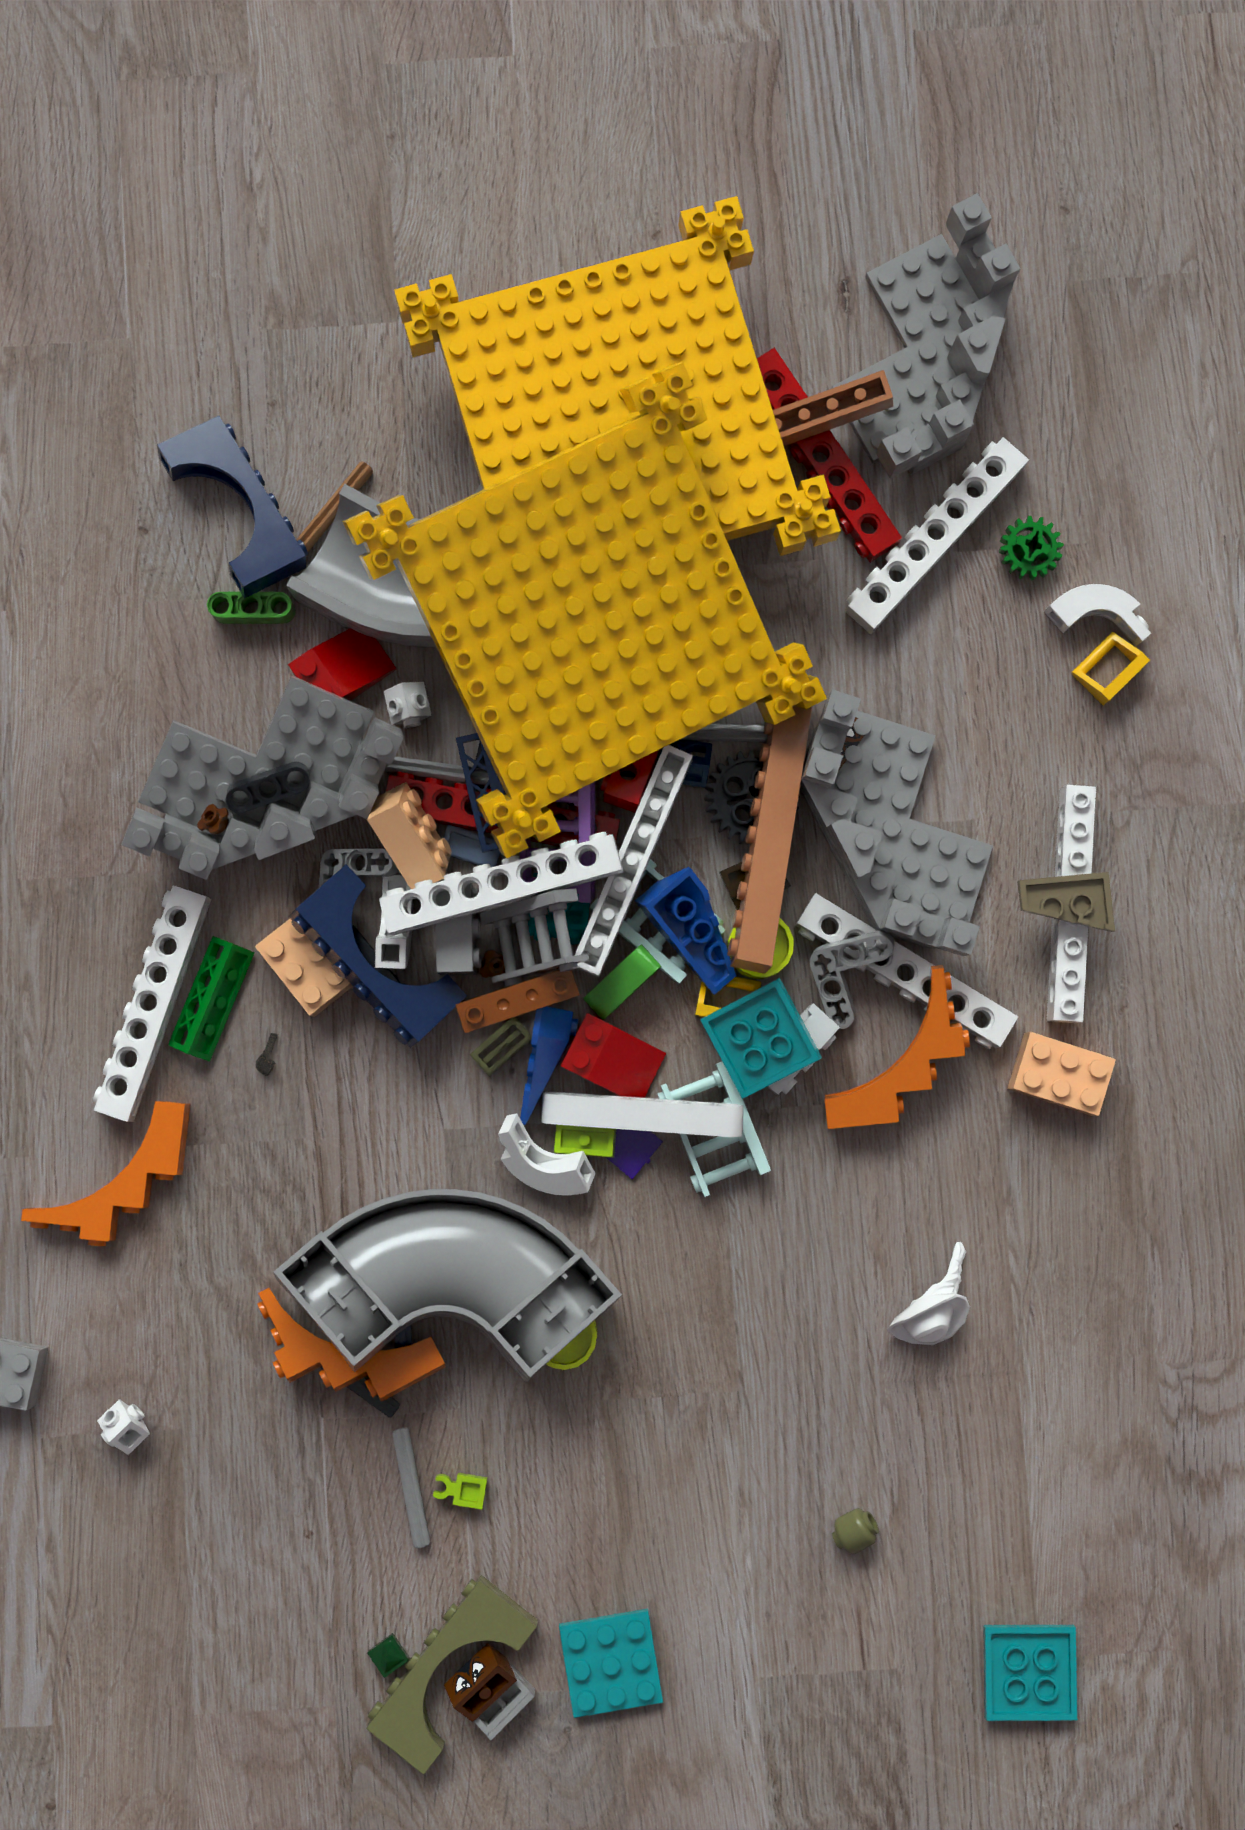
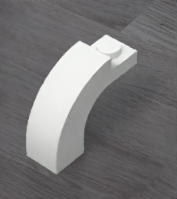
M1089 584L1076 587L1061 595L1044 611L1062 633L1078 620L1096 615L1108 618L1114 622L1135 646H1138L1151 634L1148 630L1147 622L1141 616H1135L1133 613L1140 603L1125 591L1109 585Z
M402 875L383 877L382 897H386V891L395 888H403L404 891L411 890ZM413 899L407 904L409 914H413ZM383 913L381 914L379 935L376 937L375 968L405 969L410 956L412 931L394 936L388 934Z
M517 1113L506 1116L498 1133L501 1144L506 1147L501 1161L516 1178L536 1190L549 1194L564 1196L588 1193L595 1176V1171L584 1151L569 1154H554L545 1151L532 1141Z

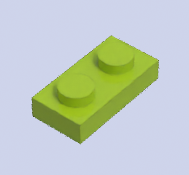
M556 1124L554 1153L569 1154L584 1151L586 1156L614 1158L617 1129Z

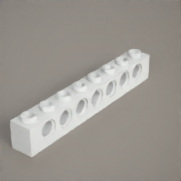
M1004 437L997 444L992 441L981 453L984 458L978 465L974 462L970 464L962 474L965 479L959 485L953 483L943 494L946 500L939 507L934 504L924 515L926 521L920 528L915 525L904 537L907 542L901 548L895 546L885 559L888 563L881 570L876 567L866 578L868 582L866 587L862 591L857 588L846 601L849 605L845 612L870 635L1024 469L1029 459ZM986 467H995L999 472V476H990L986 472ZM966 488H976L980 493V497L973 498L969 496ZM947 509H957L961 517L958 519L951 518L947 513ZM937 529L941 533L942 538L939 540L932 539L928 535V530ZM918 550L922 554L923 559L920 561L912 560L909 557L908 551ZM899 571L903 575V581H893L889 576V572ZM874 591L880 592L884 597V601L882 603H875L870 599L869 594Z
M669 745L663 748L619 850L624 873L607 878L574 955L588 954L589 956L588 961L577 963L578 969L600 977L691 765L693 755Z
M1065 785L1060 789L1055 877L1091 874L1096 787ZM1052 918L1047 1021L1083 1022L1088 926Z
M600 832L590 835V841L578 844L577 840H571L561 843V849L549 852L548 848H541L530 852L531 857L521 860L519 856H512L501 860L502 865L491 867L490 864H483L472 868L473 873L462 875L461 872H454L444 875V881L433 883L432 880H425L415 883V889L404 891L403 888H395L386 891V897L379 898L387 933L394 936L518 902L550 891L562 890L624 873L613 834L607 836L606 832ZM586 851H592L596 854V861L591 866H583L580 862L581 855ZM557 859H563L567 862V868L562 874L552 873V863ZM528 867H535L538 871L537 878L533 882H525L522 878L523 871ZM499 875H506L509 880L507 887L503 890H496L493 885L495 878ZM470 883H477L479 885V893L474 898H467L465 896V888ZM441 891H448L450 894V901L445 906H438L436 903V896ZM412 899H419L421 902V908L416 914H409L407 911V904Z
M174 885L171 891L168 890L165 893L162 901V907L165 908L161 919L158 918L152 930V935H155L152 946H148L143 955L142 962L145 963L143 972L136 976L132 988L135 991L132 1003L128 1002L123 1012V1019H126L122 1031L118 1030L114 1037L113 1047L116 1048L112 1059L108 1058L103 1069V1075L106 1076L102 1087L99 1086L93 1097V1103L96 1104L94 1111L126 1122H134L212 900L209 897ZM184 911L186 922L184 925L176 927L173 922L176 913ZM174 939L177 944L174 953L167 955L164 952V944L166 941ZM159 967H164L167 972L166 979L161 983H157L154 979V972ZM154 995L157 999V1005L153 1010L148 1011L144 1006V1001L147 996ZM139 1023H144L147 1027V1033L142 1039H138L134 1033L135 1027ZM129 1051H134L137 1055V1062L132 1067H128L125 1063V1055ZM119 1079H124L127 1083V1090L123 1095H119L115 1091V1084Z
M817 893L812 896L795 926L800 928L798 931L800 935L810 941H814L816 938L825 944L847 939L849 935L859 936L877 931ZM830 919L836 924V932L834 934L827 935L822 931L821 923L823 920ZM877 939L873 947L866 948V956H869V950L878 947L881 951H884L887 943L883 944L880 939ZM894 941L895 945L892 954L886 959V963L883 966L870 963L855 967L861 972L867 969L874 973L875 977L873 979L885 987L889 988L891 984L901 990L900 996L912 1003L918 1000L926 1005L924 1010L927 1011L929 996L924 994L922 986L925 981H931V966L935 965ZM849 947L844 949V954L847 958L855 960L860 957L859 950H851ZM900 965L910 968L912 975L909 981L899 979L897 969ZM951 976L952 990H946L947 1002L951 996L958 997L962 1002L960 1011L954 1012L955 1019L950 1020L951 1023H961L962 1029L968 1030V1032L977 1036L975 1041L987 1049H991L992 1046L995 1048L1001 1047L1018 1016ZM977 1011L983 1012L987 1017V1023L983 1028H979L974 1024L973 1017Z

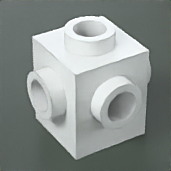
M402 682L384 691L391 725L403 724L404 728H412L421 725V720L431 716L424 682Z
M120 1399L97 1420L103 1430L101 1436L104 1441L127 1455L150 1435L143 1421L145 1417L143 1412L135 1404L129 1406Z

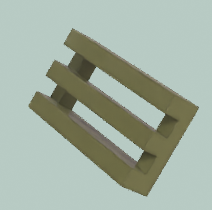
M513 1017L470 1055L490 1077L532 1040V1035L516 1017ZM515 1025L518 1028L483 1059L479 1057V1054L510 1027ZM521 1033L525 1036L524 1039L492 1067L489 1068L486 1065Z

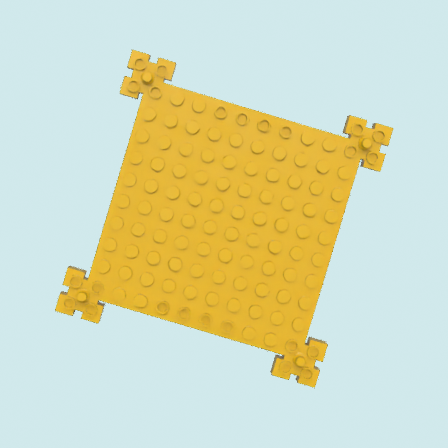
M737 196L714 202L713 211L705 213L703 205L680 211L678 226L683 241L459 302L452 274L429 280L430 289L419 292L417 283L394 289L397 307L402 324L405 327L412 357L435 352L434 343L439 342L482 489H486L639 416V411L629 413L620 389L646 378H650L652 384H655L656 382L652 374L673 364L683 362L693 386L685 389L688 398H699L708 420L686 431H680L726 540L729 541L775 528L773 536L780 556L803 550L807 539H812L814 547L837 540L841 530L835 510L825 511L824 508L830 499L824 475L802 480L798 489L796 488L732 281L730 270L751 265L754 254L748 229L741 231L744 217Z
M683 362L673 364L652 374L656 382L655 384H652L650 378H646L620 389L629 413L639 411V416L407 526L406 522L414 519L404 496L397 495L376 505L380 514L373 518L369 511H364L342 521L353 545L364 544L367 552L360 555L359 558L369 579L375 580L396 570L393 560L398 565L506 795H503V793L496 789L476 799L485 821L491 826L498 825L499 828L491 831L501 854L506 858L529 848L525 839L531 836L538 842H541L561 832L552 811L546 807L547 805L754 702L757 703L764 722L776 725L796 715L792 706L795 705L808 709L827 699L818 677L807 675L805 671L813 667L803 644L793 642L774 651L680 431H686L708 420L699 398H688L685 389L693 386Z

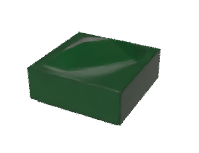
M393 1633L367 1652L384 1678L410 1659Z

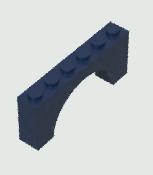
M216 416L157 444L158 456L172 481L186 477L214 479L232 488L248 505L254 518V532L246 549L237 558L229 562L230 576L245 599L305 569L308 551L301 540L297 541L292 534L294 530L289 519L286 516L282 517L277 510L279 505L275 496L272 493L268 494L264 489L265 482L257 469L253 471L249 464L251 461L246 449L243 446L239 448L235 442L236 435L229 423L225 425L221 417Z
M346 864L289 915L292 920L291 923L300 934H305L313 942L312 946L319 955L328 958L333 964L332 967L335 973L343 979L346 978L352 984L354 993L361 1000H366L374 1008L375 1016L383 1023H388L394 1030L393 1033L396 1039L411 1048L467 995L448 974L430 984L418 986L405 985L383 976L367 962L356 944L352 930L354 904L366 885Z

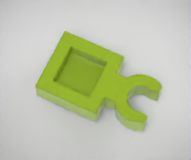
M458 1473L457 1480L452 1481L449 1476L438 1474L435 1480L444 1482L446 1489L444 1491L434 1490L433 1497L444 1499L451 1495L454 1496L453 1505L482 1510L488 1477Z

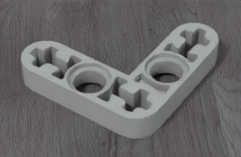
M386 849L327 850L320 862L319 888L331 878V875L333 876L346 864L358 877H390L398 872V868ZM363 855L365 866L362 870L358 871L355 865L356 859ZM338 859L339 864L333 867V861H336ZM389 859L388 865H375V860L385 861Z
M875 931L821 945L813 951L810 958V967L826 1015L840 1027L839 1029L849 1027L853 1023L856 1014L843 970L887 959L892 954L895 945L892 935L888 932ZM877 939H880L883 944L887 943L883 952H881L880 948L876 947L870 949L869 956H866V948L873 947ZM848 946H854L860 951V957L855 960L848 959L844 954V949ZM820 954H823L825 958L831 959L827 965L829 973L824 975L826 971L824 963L817 962ZM829 980H834L841 986V991L837 994H831L825 989V983ZM842 999L840 1002L842 1012H848L845 1020H842L841 1016H835L838 1011L836 1001Z

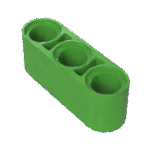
M215 592L207 601V608L216 621L223 624H284L290 622L296 612L291 599L283 592H257L245 599L241 592ZM228 602L229 609L225 613H216L218 604ZM257 602L258 609L256 612L251 614L245 613L247 604ZM286 602L288 606L285 612L281 614L274 613L276 604Z
M641 944L593 988L583 1000L601 1020H605L662 966Z

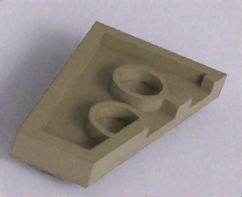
M1109 872L1017 881L1020 911L1115 932Z

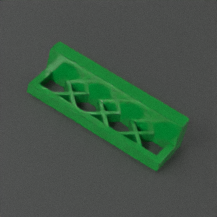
M212 936L169 1040V1046L210 1062L255 952ZM220 945L224 946L220 958L216 960ZM210 975L211 980L208 986L205 987V981ZM199 1003V1009L197 1013L194 1015L193 1010L195 1008V1005ZM188 1030L184 1045L180 1044L184 1032Z

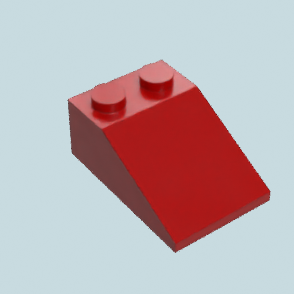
M351 628L311 648L288 664L297 678L349 701L397 670L376 638L366 636Z
M586 1013L561 1067L619 1096L645 1098L666 1053Z

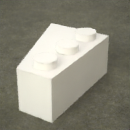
M813 1003L800 1016L818 1050L821 1048L826 1050L836 1039L834 1034L840 1027ZM814 1063L767 1087L775 1095H779L781 1091L786 1095L797 1083L794 1077L801 1070L806 1072Z

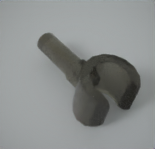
M275 1033L270 1034L263 1054L258 1057L255 1063L257 1070L265 1076L271 1073L276 1064L269 1059L278 1036Z

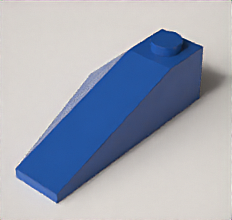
M687 867L657 881L640 895L635 902L709 991L715 995L736 977L734 967L730 966L731 958L727 955L728 949L723 942L718 927L719 922L712 910L708 890L693 870Z
M547 1006L536 1010L531 1040L532 1053H530L528 1061V1079L525 1084L520 1117L523 1125H527L569 1043L570 1036H576L578 1019L573 1018V1011Z

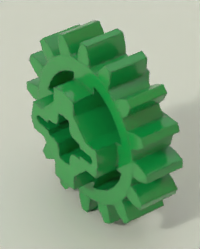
M1028 516L1025 523L1018 518L1014 523L1015 528L1009 525L1005 530L1008 535H1003L1000 538V542L1005 545L1000 547L999 553L1006 554L1001 563H1010L1011 567L1008 572L1011 574L1015 570L1019 571V579H1022L1025 574H1029V578L1032 581L1036 578L1037 573L1044 578L1048 574L1047 569L1053 571L1057 567L1054 561H1059L1062 558V554L1057 551L1061 550L1064 544L1056 542L1061 533L1051 532L1054 525L1052 522L1044 526L1043 517H1040L1037 522H1033L1032 516ZM1023 531H1030V534L1026 536H1016ZM1034 539L1032 544L1034 552L1028 558L1029 546L1027 545ZM1014 552L1017 554V556L1019 557L1020 561L1016 558V556L1014 555ZM1036 560H1046L1044 563L1040 565L1031 566L1032 563Z

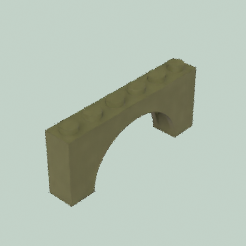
M482 1575L476 1582L473 1579L468 1582L461 1592L464 1598L459 1605L456 1606L453 1603L442 1617L445 1623L439 1631L435 1627L432 1629L423 1642L427 1645L420 1655L417 1652L412 1655L405 1665V1668L408 1669L402 1679L396 1677L386 1690L389 1696L383 1704L377 1701L367 1715L370 1721L366 1729L423 1775L442 1752L445 1743L431 1725L426 1709L427 1685L436 1667L454 1650L476 1641L501 1642L519 1651L537 1627L538 1620Z

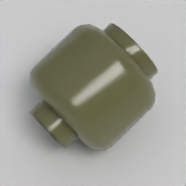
M855 1508L835 1520V1531L832 1533V1536L839 1549L844 1548L847 1552L856 1554L876 1542V1534L879 1533V1528L869 1511L864 1512L860 1508Z

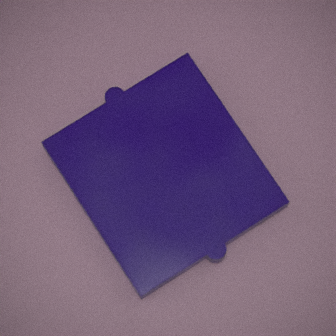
M617 1129L614 1158H606L633 1179L645 1163L649 1164L651 1162L650 1157L663 1141L651 1131Z

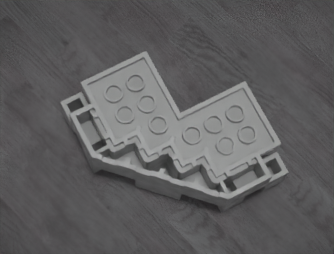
M978 193L953 205L945 225L959 248L956 258L943 235L940 234L867 272L865 276L905 348L833 385L832 388L884 370L893 395V407L850 422V425L872 464L880 460L890 479L907 470L913 475L961 450L974 426L973 419L983 385L990 373L1005 323L1004 314L1014 281L1021 269L1007 244L995 248L986 231L992 217Z
M292 675L257 755L173 720L138 801L141 804L165 813V816L161 818L136 807L121 845L149 857L153 849L179 859L178 869L207 880L211 870L255 853L258 860L314 840L316 830L355 815L367 819L378 796V784L387 764L392 765L403 740L402 729L374 717L364 739L363 735L373 715L372 710ZM296 761L303 763L309 769V786L299 794L244 813H235L226 804L227 790L236 781ZM293 771L288 775L289 781L295 784L301 783L305 778L299 771ZM264 781L261 783L260 789L264 793L269 794L276 790V785L271 781ZM236 791L231 795L236 803H244L248 800L247 794L243 791ZM210 804L216 805L219 809L226 808L229 812L228 826L220 834H211L206 829L201 831L197 827L203 812Z
M832 689L827 696L819 723L814 729L803 764L800 791L804 795L820 830L826 837L830 849L840 868H842L859 905L864 910L870 926L877 931L888 932L894 938L925 948L935 947L960 956L971 955L980 926L969 922L993 845L910 819L936 735L858 711L861 698ZM854 723L855 732L865 736L858 746L852 745L846 749L845 757L847 760L839 770L843 758L841 755L847 733Z

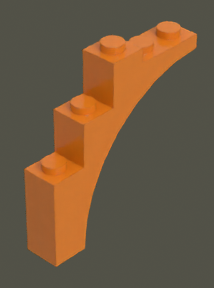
M943 965L931 966V990L927 1011L917 1035L905 1053L889 1069L871 1081L847 1091L825 1095L828 1129L899 1122V1114L904 1113L903 1096H897L896 1093L932 1089L931 1081H937L936 1065L935 1063H929L930 1059L965 1056V1048H970L969 1032L962 1029L961 1023L950 1024L949 1020L955 1019L953 1001L947 1002L946 990H952L950 972H944Z
M155 1101L151 1123L140 1148L130 1163L109 1184L92 1195L68 1205L53 1208L22 1209L21 1221L30 1222V1227L48 1229L49 1224L60 1225V1230L76 1232L78 1227H80L79 1239L88 1240V1245L106 1246V1241L116 1240L119 1206H122L121 1212L140 1213V1208H148L153 1173H156L155 1179L173 1180L174 1175H183L190 1104Z
M270 1288L258 1293L262 1301L257 1303L264 1319L271 1318L275 1328L270 1331L277 1345L284 1344L283 1348L274 1352L277 1360L272 1363L280 1379L286 1376L289 1383L322 1366L323 1370L319 1371V1375L326 1388L332 1386L334 1391L337 1392L368 1375L370 1379L364 1382L372 1398L378 1395L382 1402L446 1368L445 1362L432 1337H429L410 1346L380 1350L354 1372L332 1343L316 1337L297 1324L281 1307Z

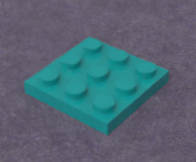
M780 978L700 1019L742 1099L822 1058Z
M648 1608L559 1624L574 1718L663 1703Z
M983 1625L985 1719L987 1721L1078 1720L1076 1627L1074 1625Z

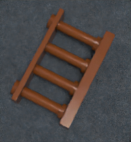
M556 970L523 981L522 983L456 1004V1008L464 1032L467 1033L579 996L580 994L572 970L564 972Z

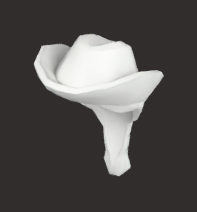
M956 1242L953 1248L948 1272L940 1283L932 1285L923 1296L913 1300L909 1307L894 1318L887 1329L894 1337L911 1344L935 1345L951 1338L966 1322L970 1306L966 1297L957 1294L961 1282V1264L966 1254L962 1242Z

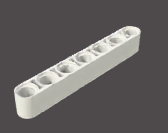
M543 1092L541 1122L570 1126L741 1137L744 1106L727 1103Z

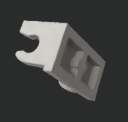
M513 1665L511 1668L517 1681L474 1721L490 1740L535 1696V1688Z

